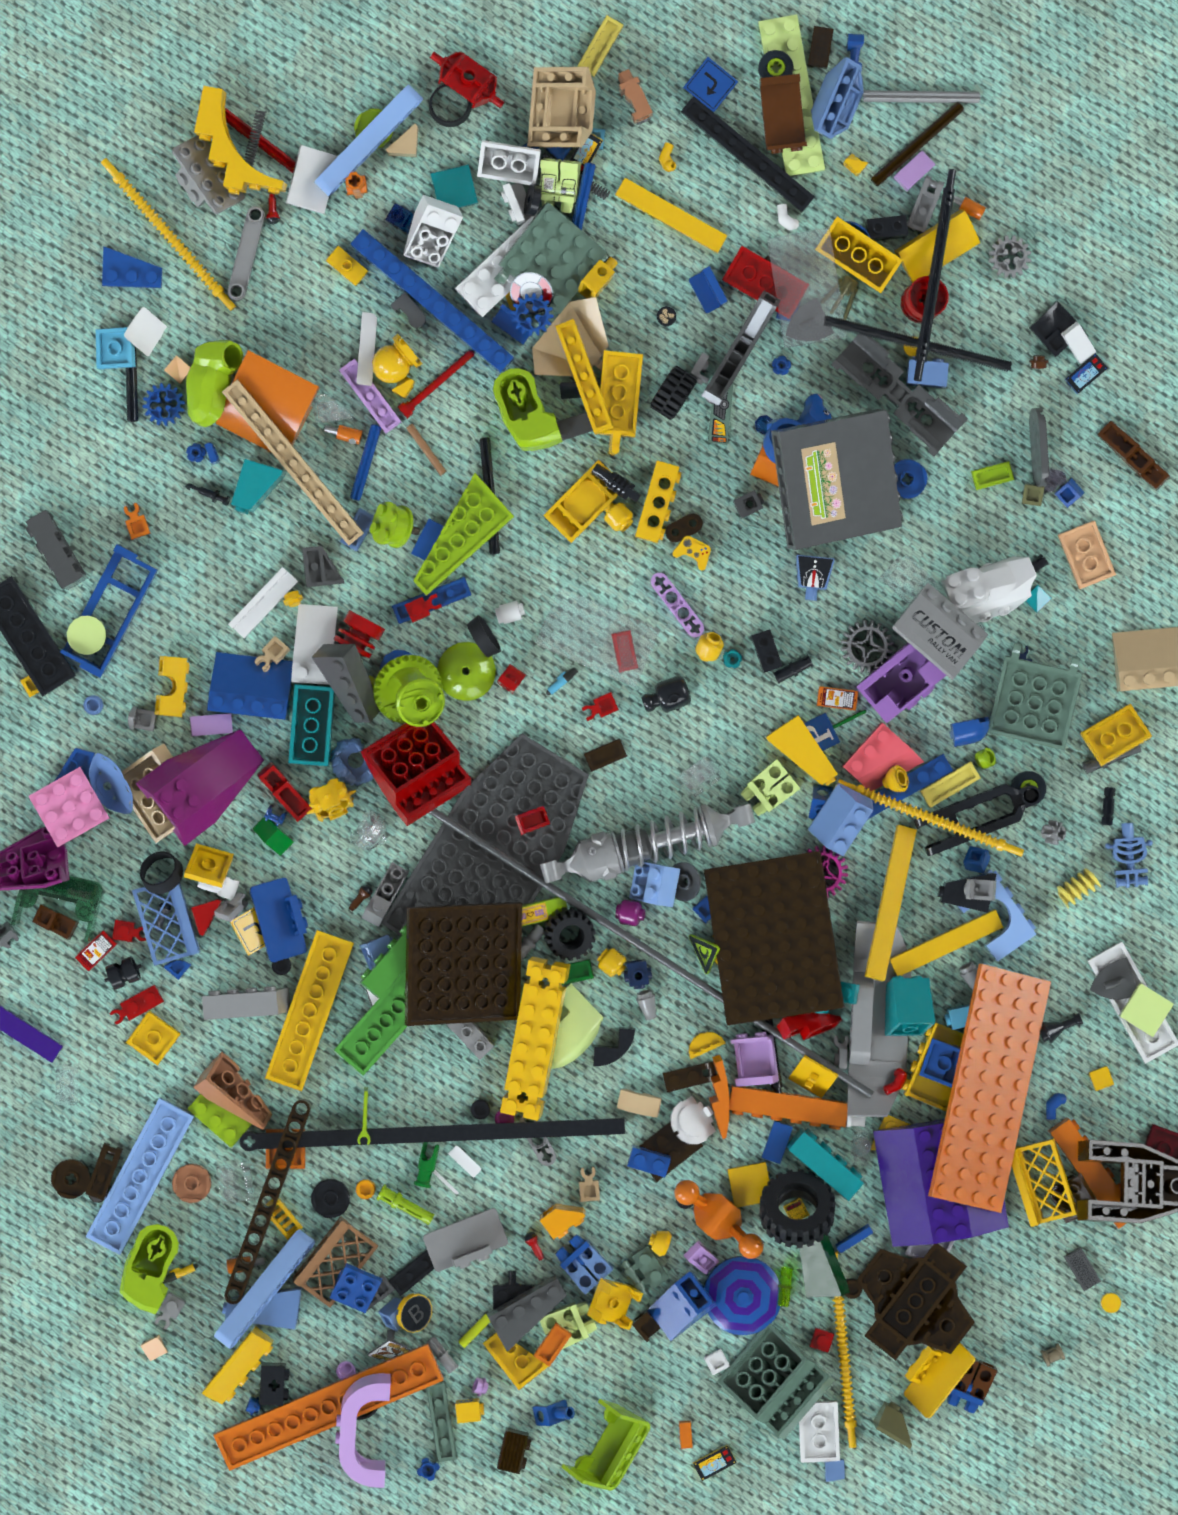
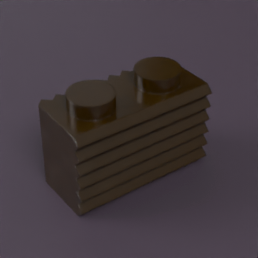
M506 1427L497 1463L498 1470L520 1474L521 1469L525 1470L527 1458L524 1457L525 1450L530 1449L532 1440L528 1438V1432Z

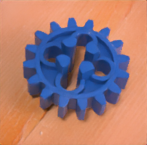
M533 293L532 297L529 298L528 294H525L524 300L520 297L518 298L519 305L513 304L516 311H511V314L515 315L516 318H513L512 322L518 323L515 328H522L521 333L523 335L528 331L530 337H532L533 332L540 336V330L547 332L545 326L552 325L549 319H553L554 315L549 314V312L553 310V307H547L550 302L548 300L543 302L544 296L541 295L539 298H536V294ZM528 302L533 303L532 310L534 312H538L541 308L545 309L544 315H535V319L539 322L537 328L532 327L533 320L530 317H527L525 321H520L519 319L522 314H530L529 309L526 308Z
M160 383V388L154 385L153 392L146 391L149 397H143L147 404L143 405L142 408L148 409L145 412V416L151 415L150 421L154 422L157 420L158 426L162 422H164L165 426H168L169 421L176 424L175 418L181 419L182 417L179 413L185 412L181 405H185L186 402L180 400L184 395L182 393L177 394L179 390L177 387L171 390V384H168L166 388L163 383ZM161 392H166L164 400L167 403H171L173 400L177 401L176 407L169 405L165 407L168 412L167 418L162 417L164 412L162 407L151 408L154 402L158 404L163 403V400L160 398Z

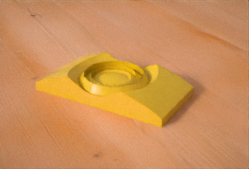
M600 460L543 515L570 543L619 496L604 485L605 482L591 473L597 463L610 471Z

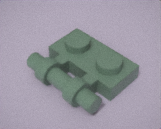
M648 1245L632 1255L635 1261L634 1264L630 1265L627 1259L620 1263L624 1269L623 1273L625 1276L630 1278L635 1289L644 1293L643 1296L648 1293L644 1287L646 1284L649 1283L652 1289L669 1279V1276ZM638 1268L641 1270V1272H642L643 1275L645 1276V1277H644L643 1279H641V1280L638 1278V1276H637L636 1273L634 1272V1271L637 1270Z

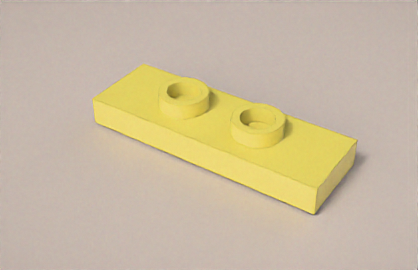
M606 15L577 67H589L591 76L595 77L624 25Z
M970 761L922 789L920 793L929 808L981 777Z

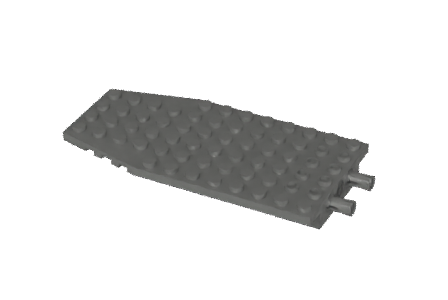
M522 733L471 782V786L468 785L463 790L448 817L543 877L540 864L552 860H557L558 862L565 851L589 774ZM544 806L550 824L521 835L515 816ZM443 823L381 924L400 936L401 933L399 931L407 923V907L520 902L522 905L533 903L542 886Z

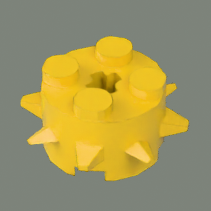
M337 778L329 780L322 787H314L309 791V806L312 809L307 814L315 813L318 821L323 822V818L328 817L330 821L348 813V807H354V798L351 795L356 790L348 791L345 783L339 782Z

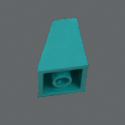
M244 459L231 505L240 513L248 515L249 511L254 512L283 480L286 473L283 470Z
M903 976L892 977L886 984L885 1036H922L935 1024L929 978H922V976H913L911 978H904Z

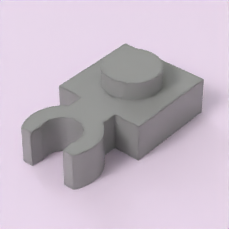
M169 1292L159 1308L163 1314L156 1318L155 1324L157 1325L161 1319L165 1320L166 1325L164 1329L166 1330L170 1326V1317L176 1320L186 1301Z

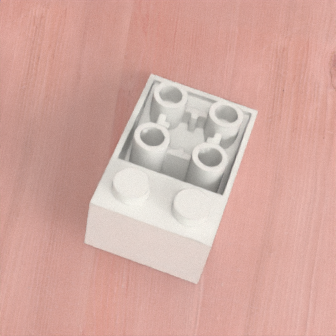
M423 195L414 213L403 256L439 268L463 219L459 208Z

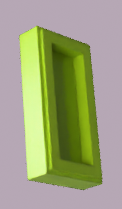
M1009 461L971 471L976 490L1014 480Z

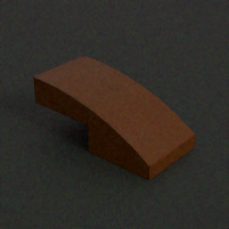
M40 904L32 920L33 923L67 940H71L79 923Z

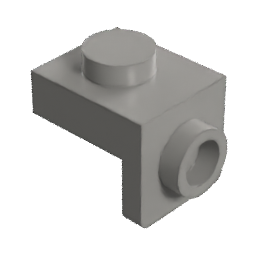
M967 879V883L964 885L966 899L995 901L996 881Z

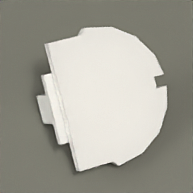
M690 1096L683 1102L680 1101L673 1108L670 1116L672 1130L679 1133L676 1136L681 1141L687 1144H700L707 1141V1138L716 1132L711 1124L714 1121L711 1117L714 1112L709 1105L704 1107L701 1102L697 1104L693 1096Z

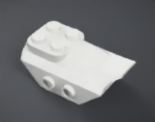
M1013 556L995 563H986L981 568L973 567L947 576L941 583L948 600L972 621L978 623L987 622L999 615L1005 616L1032 596L1031 586L1037 575L1029 557Z

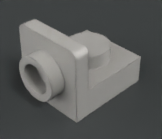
M703 352L690 373L697 378V383L700 385L703 383L707 384L709 381L708 378L700 374V371L705 372L710 364L707 361L709 356Z

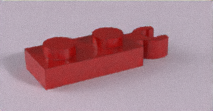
M153 985L120 1003L121 1010L114 1009L109 1014H119L120 1019L114 1023L120 1024L124 1017L127 1016L130 1021L163 1003L164 1000L156 985Z

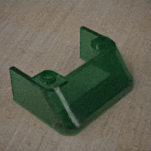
M69 875L68 881L46 888L19 890L11 925L19 924L23 907L30 908L34 906L38 895L76 903V917L81 921L88 922L84 942L92 941L103 895V887L99 882Z

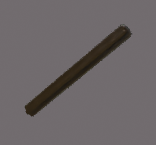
M959 102L955 103L871 178L873 184L879 186L961 114L964 107Z

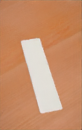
M362 312L356 382L359 385L372 386V360L375 353L377 317L374 313Z

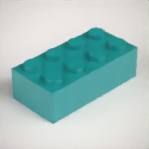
M295 684L288 763L330 766L335 692L331 687Z
M801 1128L787 1144L788 1150L845 1199L850 1201L864 1184L861 1179L863 1177L861 1173L853 1166L851 1168L847 1167L848 1163L838 1153L834 1156L831 1147L824 1141L819 1143L817 1141L818 1138L810 1129L804 1130Z

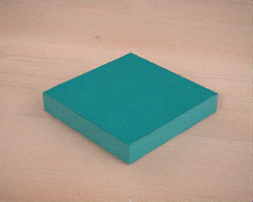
M469 164L431 173L437 200L457 206L458 208L478 204Z

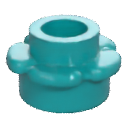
M735 649L725 652L723 655L725 666L737 668L742 661V655Z

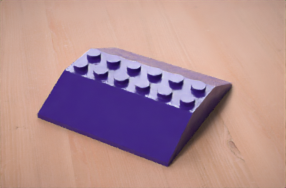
M945 1119L873 1131L893 1247L929 1245L973 1238L1009 1227L1005 1200L1002 1212L999 1213L928 1196Z

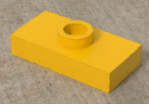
M337 246L326 259L327 263L355 286L369 272L340 246Z

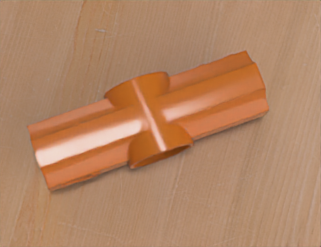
M351 172L345 178L347 195L363 198L364 193H367L365 175L360 176L357 172Z

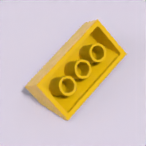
M838 216L815 249L879 293H882L903 261Z
M255 1326L206 1385L202 1394L220 1404H223L226 1400L229 1402L236 1394L235 1388L238 1385L242 1387L249 1377L246 1375L249 1371L252 1370L254 1372L261 1364L259 1359L262 1355L267 1356L274 1348L271 1346L274 1340Z

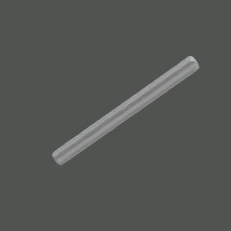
M865 90L863 92V101L979 103L980 92Z

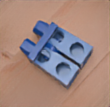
M576 1234L569 1240L570 1244L575 1248L573 1252L569 1253L562 1246L555 1254L560 1261V1266L586 1295L598 1284L600 1278L604 1279L614 1267L606 1261L587 1239L584 1240Z

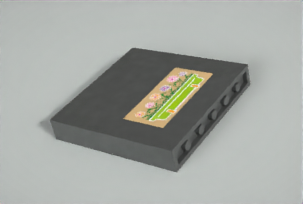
M875 409L771 431L787 548L799 550L902 527L903 515L899 506L900 494L897 491L896 483L898 477L894 468L895 455L892 452L891 444L893 439L889 430L890 417L887 410Z

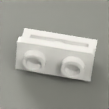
M519 183L503 185L502 198L505 203L508 202L511 210H508L512 222L516 220L519 226L531 217L524 214L526 192L523 185Z

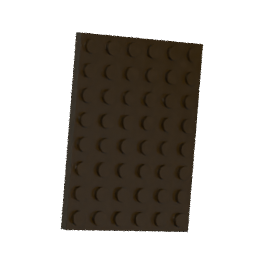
M821 851L704 869L714 943L720 948L716 956L727 1026L845 1008Z

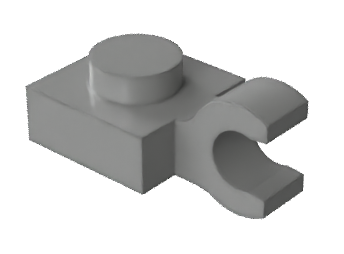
M239 892L231 901H224L214 911L216 918L229 922L235 919L249 904L247 901L242 900L246 895Z
M835 1036L833 1043L838 1048V1054L834 1055V1066H838L840 1070L846 1071L849 1038L845 1036V1042L840 1044L837 1040L838 1036Z

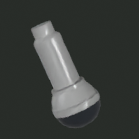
M164 902L159 904L158 911L161 909ZM166 903L161 913L168 915L171 912V906ZM160 915L155 925L162 929L165 917Z

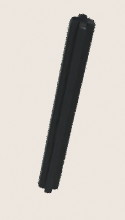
M480 438L483 482L495 494L490 438ZM497 532L488 540L489 553L492 555L500 553L499 534Z

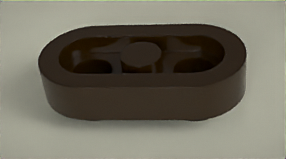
M692 513L669 524L665 531L667 539L676 543L680 542L686 535L691 536L697 533L702 528V519L699 515ZM690 520L696 521L695 527L689 525ZM673 529L679 530L678 536L672 535Z

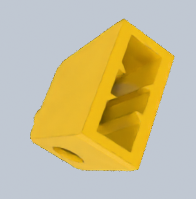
M611 256L605 262L599 260L580 282L578 292L586 299L597 298L613 278L615 273L613 269L617 266L618 262Z

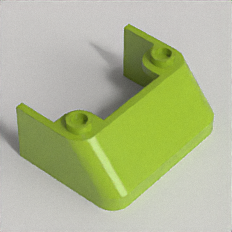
M599 1399L598 1403L606 1408L604 1419L609 1422L591 1455L585 1454L578 1457L574 1467L562 1464L561 1468L582 1484L612 1491L620 1484L649 1433L650 1423L616 1403Z

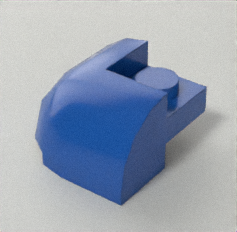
M989 717L950 724V737L953 739L954 747L981 741L988 733Z

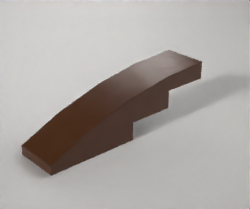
M1110 421L1097 434L1104 443L1155 491L1170 478V475L1156 464L1155 460L1142 450L1140 445L1114 422Z

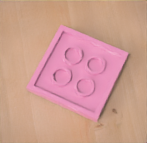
M81 767L28 796L57 847L64 845L110 819Z

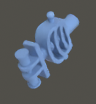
M1122 823V838L1114 839L1113 844H1105L1106 849H1112V856L1116 861L1127 864L1126 870L1114 871V875H1125V878L1122 879L1115 878L1116 888L1120 886L1129 888L1130 884H1134V887H1138V885L1148 886L1147 875L1138 877V873H1148V869H1135L1134 863L1146 858V846H1151L1153 842L1151 840L1145 842L1143 837H1134L1133 823ZM1140 845V847H1139L1138 849L1133 850V849H1134V848H1133L1134 846ZM1118 846L1125 847L1126 851L1119 850ZM1142 851L1141 856L1137 859H1134V854L1140 853ZM1117 853L1124 854L1126 860L1120 859ZM1129 874H1133L1134 879L1129 880Z

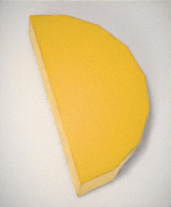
M714 1032L699 1033L689 1045L690 1060L726 1044V1042L720 1035Z

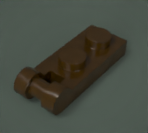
M713 1061L662 1073L667 1092L712 1082L710 1077L718 1075ZM708 1069L709 1076L704 1077L702 1070Z
M104 1142L87 1187L86 1195L105 1200L123 1148H114ZM107 1154L114 1156L112 1161L105 1159Z

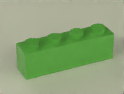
M406 924L399 931L401 933L397 940L393 938L386 946L388 948L384 955L380 953L373 961L375 963L371 970L367 968L360 976L362 978L360 983L377 998H380L406 968Z

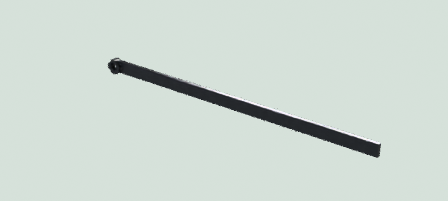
M625 1118L367 1128L366 1130L370 1136L369 1145L625 1134ZM362 1129L303 1131L297 1148L367 1145L368 1139L362 1137L360 1144H358L357 1139ZM247 1131L240 1138V1146L249 1152L255 1149H276L283 1132L254 1133V1131ZM248 1136L255 1140L251 1147L244 1142ZM286 1140L283 1142V1147L293 1148V1143Z

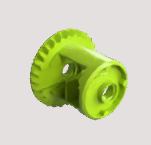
M417 655L396 657L383 666L375 679L373 689L375 703L380 712L394 722L407 723L416 727L427 726L440 717L445 706V696L441 683L442 678L437 668L426 658Z

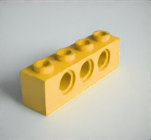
M656 461L635 534L636 538L653 543L663 540L666 529H663L662 526L664 521L668 522L671 510H668L669 502H674L677 491H674L673 488L675 483L679 484L682 472H679L678 466ZM663 478L668 479L670 482V487L667 489H662L659 486V481ZM655 498H662L665 505L662 508L655 507L653 504ZM652 516L659 519V525L656 527H651L648 524V519Z

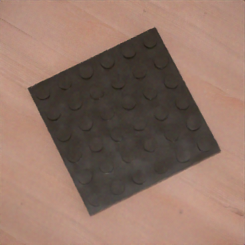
M522 903L407 907L406 1026L518 1019L521 989Z

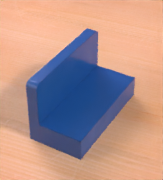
M710 266L703 269L701 273L689 278V282L705 313H710L727 304L728 300Z
M502 304L491 322L524 345L529 338V332L526 331L523 335L521 333L522 328H515L518 324L517 322H512V319L516 318L515 315H512V310Z

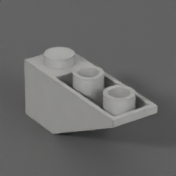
M393 862L391 863L362 916L363 919L377 927L380 926L409 871Z

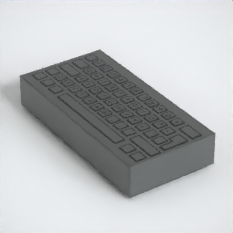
M1081 1247L1064 1256L1083 1291L1101 1282Z

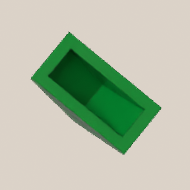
M263 817L252 829L267 846L281 856L294 841L276 826L273 821L269 819L265 821L266 818Z

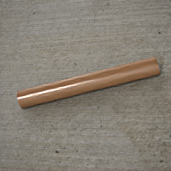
M410 424L406 427L441 476L447 471L415 426Z

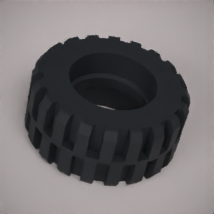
M792 1169L786 1170V1174L782 1172L776 1174V1179L771 1178L767 1182V1186H764L762 1196H760L761 1225L770 1238L775 1237V1242L779 1244L783 1242L786 1247L790 1248L791 1245L803 1248V1245L806 1244L807 1247L814 1245V1241H822L824 1235H828L831 1226H833L835 1215L834 1193L831 1192L830 1185L828 1183L824 1184V1180L820 1176L815 1177V1173L811 1171L805 1173L803 1169H798V1172H793ZM803 1198L812 1203L816 1211L808 1218L797 1220L785 1216L779 1210V1206L788 1199Z

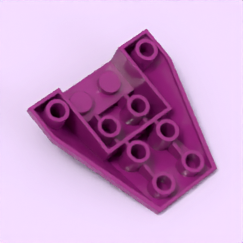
M46 827L39 828L0 851V891L46 888L69 880L66 846L64 844L57 847Z

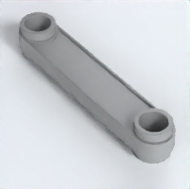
M258 206L251 207L246 215L228 287V295L234 301L242 300L247 292L265 220V213ZM253 211L261 212V217L258 220L251 219ZM235 287L242 289V293L238 297L232 296V290Z

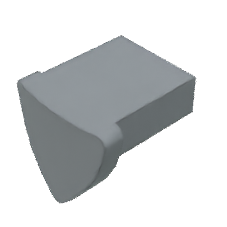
M133 706L128 715V726L131 730L137 728L154 731L157 715H154V711L138 709V706Z

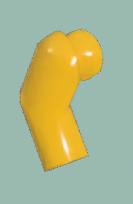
M665 142L659 156V162L665 171L671 172L676 169V163L673 162L670 156L674 146Z

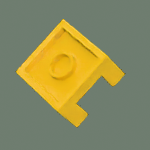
M600 1278L587 1315L598 1323L606 1325V1321L617 1324L623 1329L630 1330L633 1320L625 1316L632 1298L640 1302L644 1293L635 1289L632 1285Z

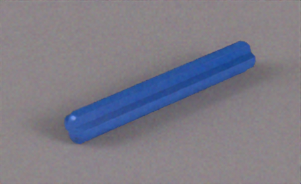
M589 162L584 165L572 223L581 231L596 167L595 164Z
M372 424L370 426L350 498L353 500H361L381 427Z

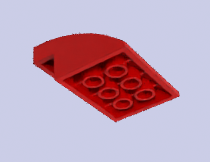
M435 722L422 727L405 723L361 751L375 781L406 826H409L456 796L468 785L471 786V777L460 765V752Z

